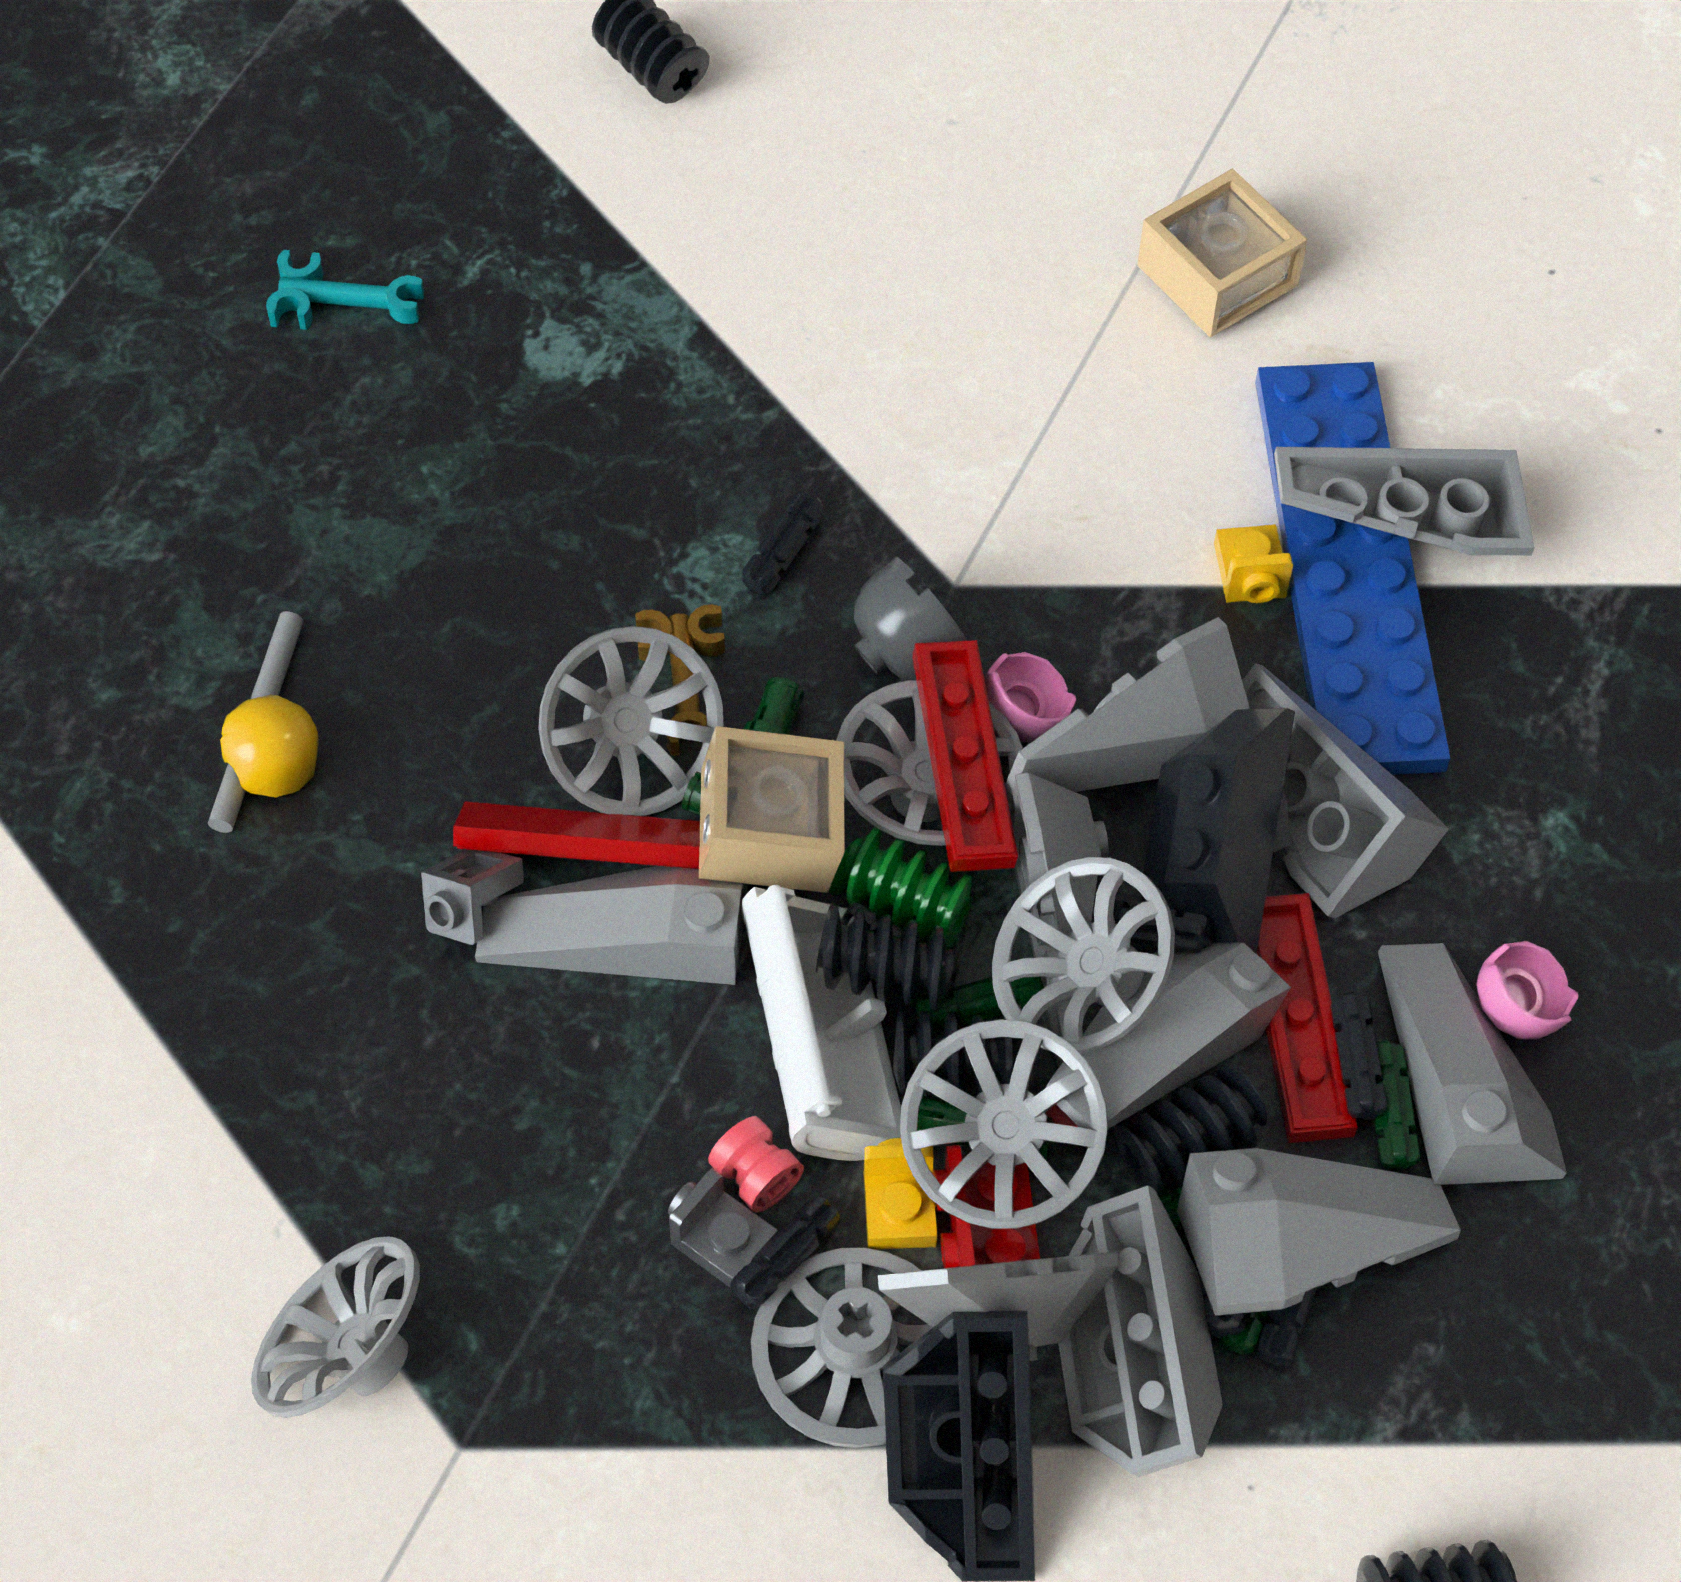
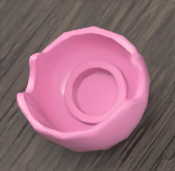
M1027 652L1009 655L1003 653L992 664L984 677L989 702L994 705L995 709L1006 716L1017 732L1021 743H1031L1071 714L1077 701L1074 694L1068 693L1063 676L1047 659Z
M1528 941L1505 943L1493 951L1484 961L1476 984L1482 1011L1496 1028L1517 1039L1536 1040L1556 1032L1572 1021L1569 1014L1579 998L1578 992L1568 986L1565 970L1548 949Z

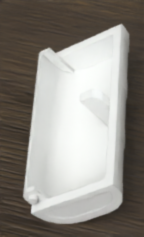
M772 885L768 890L753 887L742 899L741 912L748 933L757 975V986L766 1016L775 1069L779 1076L789 1123L791 1143L798 1152L807 1155L845 1161L864 1160L865 1147L877 1146L882 1141L901 1138V1105L881 1021L884 1020L887 1013L885 1003L875 999L871 980L859 996L851 992L849 974L845 973L838 986L831 990L825 986L823 968H819L815 972L820 941L830 904L796 897L794 890L780 887L779 885ZM839 907L840 920L847 908Z

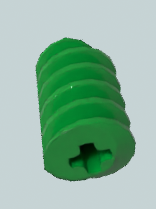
M876 827L863 839L857 838L844 852L829 888V894L839 895L847 890V901L850 905L852 903H859L863 906L870 901L869 910L876 913V919H881L883 914L889 915L892 913V923L901 929L905 928L909 920L917 921L919 939L924 942L936 925L943 926L946 947L951 948L961 933L971 911L973 897L970 896L973 876L966 873L954 886L947 883L950 870L949 863L942 862L931 874L925 872L928 852L919 850L907 863L902 860L905 840L897 838L884 851L880 848L882 830Z

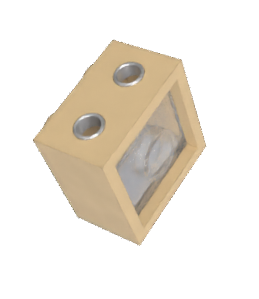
M1232 168L1143 220L1137 266L1211 338L1299 285L1308 239Z
M716 726L701 768L699 878L762 886L779 885L788 889L828 893L845 852L844 742Z

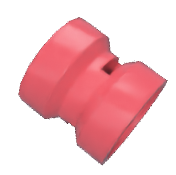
M757 1116L748 1117L729 1129L718 1140L708 1157L709 1164L724 1179H735L739 1186V1197L756 1213L767 1210L783 1199L794 1188L804 1172V1165L791 1151L779 1149L773 1144V1132Z

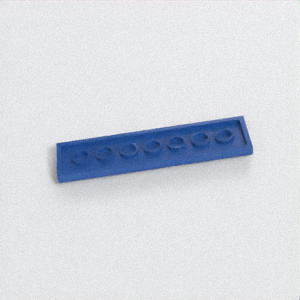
M1374 362L1258 367L1255 384L1284 553H1290L1293 562L1289 586L1309 705L1392 775L1446 772L1450 762V754L1408 538L1285 505L1280 502L1274 457L1276 447L1390 448Z

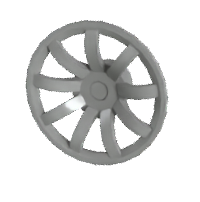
M637 626L612 628L590 636L574 647L557 665L546 684L540 704L538 727L542 752L550 771L562 788L580 803L605 814L650 815L664 811L682 801L692 776H695L696 772L701 773L715 727H724L723 704L717 682L709 667L695 650L673 635L653 628ZM625 642L650 643L648 656L640 672L631 682H625L623 664L615 644ZM599 650L605 666L607 683L606 686L595 691L571 677L570 674L583 660ZM667 651L681 659L693 675L671 688L652 694L649 689L659 675ZM561 690L586 704L583 712L584 722L554 729L555 709ZM702 690L706 705L707 726L662 718L661 710L676 705ZM659 734L703 742L699 755L687 774L656 742ZM592 738L596 742L594 753L587 766L574 778L564 764L557 746ZM644 754L666 776L673 787L656 796L640 800L641 778L637 756ZM612 756H617L621 767L623 779L622 801L605 798L589 790L603 774Z
M908 680L887 685L870 693L857 703L841 725L836 741L844 742V794L856 811L876 828L898 839L917 844L946 845L943 830L920 829L922 822L935 821L940 819L941 816L917 681ZM912 697L915 709V741H909L895 717L883 706L893 701ZM989 702L994 731L999 736L996 739L999 756H1008L1010 774L1016 756L1023 747L1017 732L1006 716L995 709L994 705ZM866 718L873 721L882 730L889 740L894 755L874 744L852 743L856 731ZM862 760L881 767L888 777L879 778L860 790L853 777L850 761ZM890 795L896 810L906 817L904 825L885 816L872 804L878 799ZM1008 801L1009 810H1010V813H1011V810H1012V802H1009V801Z
M1087 857L1068 861L1049 870L1031 883L1011 907L1002 923L995 942L992 960L993 989L998 1007L1005 1019L1036 1025L1045 1010L1059 1001L1071 998L1064 1013V1037L1061 1038L1069 1042L1079 1053H1087L1104 1048L1126 1036L1144 1020L1156 1004L1169 978L1174 958L1175 931L1171 911L1162 892L1149 877L1130 864L1103 857ZM1089 875H1104L1096 892L1094 922L1092 923L1076 895L1074 879ZM1123 881H1126L1135 887L1147 901L1138 904L1126 912L1116 925L1113 915L1115 895ZM1053 889H1056L1059 904L1073 930L1069 936L1029 913ZM1152 919L1156 920L1158 930V955L1138 952L1130 945L1131 937L1136 930ZM1020 927L1059 950L1057 958H1022L1011 961L1013 945ZM1143 973H1152L1153 975L1145 992L1131 1009L1126 1004V1001L1140 987ZM1043 976L1058 978L1057 982L1048 985L1033 995L1021 1011L1014 997L1011 986L1012 981L1024 977ZM1094 1002L1106 1006L1117 1022L1100 1032L1083 1036V1018L1088 1007ZM1042 1045L1040 1046V1048H1042V1049H1044V1050H1047V1051H1050L1049 1049L1045 1048L1044 1046H1042Z
M1001 1019L979 1022L955 1031L936 1044L921 1060L908 1082L901 1105L900 1135L903 1152L915 1180L927 1196L946 1212L967 1223L992 1229H1017L1041 1223L1065 1210L1081 1196L1092 1181L1105 1151L1108 1133L1107 1107L1097 1077L1088 1062L1069 1042L1048 1029L1028 1022ZM998 1037L1023 1039L1014 1064L1010 1084L1000 1085L985 1051L983 1039ZM1042 1045L1058 1055L1073 1072L1034 1096L1033 1093L1028 1091L1033 1065L1039 1048ZM963 1047L966 1048L976 1077L983 1090L976 1098L934 1075V1072L948 1057ZM1084 1088L1090 1107L1091 1129L1047 1123L1046 1111L1068 1095ZM924 1090L966 1112L965 1123L917 1131L918 1110ZM1044 1141L1088 1147L1080 1168L1068 1184L1060 1178L1039 1150L1043 1146ZM969 1142L973 1150L955 1167L941 1185L929 1170L921 1149L943 1144ZM987 1162L996 1165L994 1188L995 1212L973 1207L956 1198L965 1184ZM1026 1163L1053 1197L1035 1207L1013 1212L1015 1166Z
M388 1236L376 1237L358 1243L323 1265L287 1301L266 1333L254 1361L251 1376L252 1394L260 1407L272 1416L283 1418L300 1416L324 1406L340 1396L349 1387L361 1396H368L378 1392L393 1380L402 1368L408 1354V1343L398 1332L413 1305L420 1281L418 1258L416 1253L405 1242ZM385 1255L396 1258L397 1260L389 1263L377 1274L373 1284L374 1268L378 1261ZM359 1262L356 1266L354 1281L355 1306L345 1290L341 1280V1273L344 1269ZM404 1275V1288L401 1299L384 1300L389 1285ZM322 1287L332 1310L338 1318L335 1324L303 1307ZM386 1319H392L389 1325L386 1323ZM289 1325L298 1326L322 1340V1343L301 1341L279 1345ZM303 1361L283 1370L271 1385L270 1373L274 1367L285 1362ZM326 1376H338L340 1378L337 1383L322 1391V1384ZM305 1378L302 1400H283L293 1383Z
M839 1248L818 1253L804 1260L785 1281H781L777 1285L778 1289L764 1304L760 1305L756 1314L751 1337L753 1370L759 1388L772 1409L789 1426L811 1439L833 1446L852 1448L886 1444L884 1387L880 1371L885 1364L900 1353L897 1349V1344L911 1345L933 1328L929 1324L904 1325L894 1321L892 1315L903 1306L887 1295L882 1298L873 1290L863 1287L862 1264L884 1268L893 1273L922 1271L911 1262L889 1252L869 1248ZM845 1265V1289L836 1292L829 1300L817 1293L805 1279L823 1269ZM790 1291L807 1310L818 1317L816 1323L806 1327L788 1328L771 1324L778 1306ZM768 1344L789 1348L815 1346L816 1350L806 1362L787 1376L775 1380L769 1362ZM828 1368L834 1374L824 1410L818 1421L801 1411L787 1397L805 1388ZM852 1378L862 1379L870 1408L878 1426L860 1429L837 1427Z

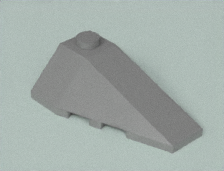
M1276 447L1274 457L1280 502L1282 504L1469 555L1532 556L1534 542L1517 450Z
M1217 617L1173 639L1157 651V659L1162 662L1137 681L1129 673H1126L1112 684V692L1098 704L1092 714L1088 715L1083 709H1077L1021 749L1016 756L1005 784L1007 800L1009 802L1013 800L1015 774L1029 772L1074 792L1159 779L1161 765L1235 710L1250 709L1227 625Z
M1255 663L1242 680L1249 708H1288L1295 711L1282 792L1287 797L1290 845L1285 847L1287 855L1282 858L1290 876L1306 893H1309L1310 898L1327 916L1337 918L1411 879L1449 829L1403 783L1263 665Z
M1029 772L1015 774L1011 821L1018 852V859L1014 869L1020 895L1043 874L1068 861L1087 857L1108 858L1109 848L1106 828L1103 821L1093 822L1088 797ZM1098 875L1074 879L1076 895L1090 920H1092ZM1056 889L1045 895L1029 912L1067 936L1073 932L1059 904ZM1029 933L1034 958H1057L1059 950ZM1040 976L1044 988L1058 981V978ZM1071 998L1059 1001L1045 1010L1050 1031L1061 1037H1064V1013ZM1055 1054L1057 1066L1059 1067L1063 1060Z
M653 866L499 896L496 902L483 907V939L477 942L475 959L478 963L736 985L743 928L741 904L742 899L747 894L748 884L700 879L699 869Z
M1210 943L1209 947L1202 948L1198 953L1174 949V958L1167 983L1158 1001L1144 1020L1126 1036L1112 1044L1087 1053H1080L1088 1062L1100 1083L1107 1107L1108 1129L1259 1040L1291 987L1245 943ZM1143 973L1140 987L1126 1001V1004L1131 1009L1145 992L1153 975L1152 973ZM1102 1006L1083 1033V1036L1100 1032L1117 1022L1106 1006ZM1063 1061L1046 1088L1070 1074L1073 1070ZM1084 1088L1073 1092L1056 1103L1078 1127L1091 1129L1090 1107Z
M1444 943L1381 945L1378 955L1399 1042L1405 1050L1407 1075L1434 1185L1563 1179L1567 1171L1550 1110L1498 1028L1494 1026L1480 1008L1477 995Z
M1259 1148L1190 1153L1177 1208L1178 1216L1215 1316L1285 1309L1302 1302L1306 1291L1329 1282L1336 1288L1355 1281L1357 1271L1379 1262L1395 1265L1457 1240L1461 1231L1441 1185H1434L1431 1178Z
M1118 1252L884 1274L878 1275L879 1291L932 1327L936 1326L952 1312L1027 1311L1030 1361L1038 1360L1037 1347L1061 1343L1119 1267Z

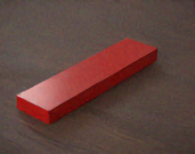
M977 640L915 643L912 658L950 872L1015 868L1018 852Z
M465 801L453 826V847H457V849L699 869L700 821Z
M1309 893L1266 897L1257 955L1291 987L1266 1028L1288 1143L1354 1137L1358 1126L1356 1118H1352L1347 1111L1344 1091L1346 1088H1349V1085L1344 1086L1342 1082L1335 1033L1338 1030H1335L1333 1027L1330 1009L1332 1001Z

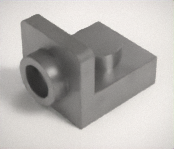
M465 849L422 871L426 928L431 933L470 945L482 940L481 906L493 904L498 900V896L524 883L522 859L500 852Z
M712 1168L698 1183L694 1181L687 1182L675 1195L668 1209L671 1245L729 1287L731 1280L745 1265L748 1266L753 1261L752 1258L778 1232L768 1222L724 1191L723 1176Z

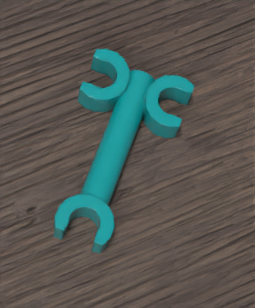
M283 250L278 255L277 264L280 274L278 291L272 293L266 303L271 327H278L280 317L284 312L297 311L300 329L307 330L313 321L310 303L388 309L393 319L400 323L413 324L419 322L417 302L403 301L408 298L424 299L423 281L419 277L401 276L393 280L389 286L323 281L324 273L319 253L312 252L310 263L302 269L293 268L290 250Z

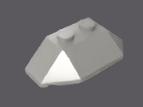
M1147 1185L1087 1207L1080 1225L1084 1229L1069 1256L1118 1252L1119 1267L1061 1343H1058L1072 1432L1137 1477L1203 1457L1223 1406L1198 1271L1155 1189Z

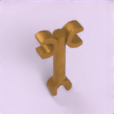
M713 604L703 605L696 608L690 616L678 613L669 618L662 612L652 609L642 610L635 614L637 627L653 628L673 635L700 655L712 657L725 653L724 633L708 634L702 631L705 628L722 626L721 606ZM638 642L639 660L646 661L650 643ZM670 653L673 686L688 679L693 673L681 659ZM699 692L675 705L676 715L670 720L707 726L706 715L700 712ZM667 736L669 752L672 756L679 755L680 738Z

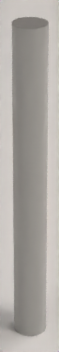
M288 611L280 613L251 699L270 694L279 695L303 625V619L298 614ZM229 763L208 820V825L212 829L222 833H229L233 830L246 792L241 787L239 778Z

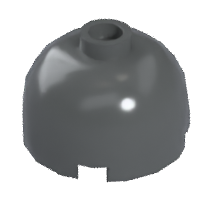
M894 557L869 578L857 596L854 604V621L862 639L854 646L876 674L887 668L902 680H916L912 658L915 643L967 641L951 615L929 588L923 590L920 586H917L915 589L912 587L908 579L915 572L901 559Z

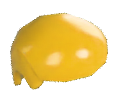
M270 694L246 700L226 716L220 740L222 757L224 762H228L235 770L240 785L244 790L252 794L276 798L299 791L314 776L319 744L318 732L312 718L302 706L280 696Z

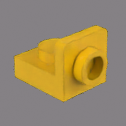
M1276 524L1216 529L1214 547L1226 603L1240 601L1264 603L1274 598H1286L1293 562L1290 553H1282Z
M901 1138L882 1141L877 1146L865 1147L863 1178L868 1248L882 1250L936 1247L935 1202L927 1196L913 1177L904 1156ZM933 1146L922 1148V1154L929 1170L933 1174Z

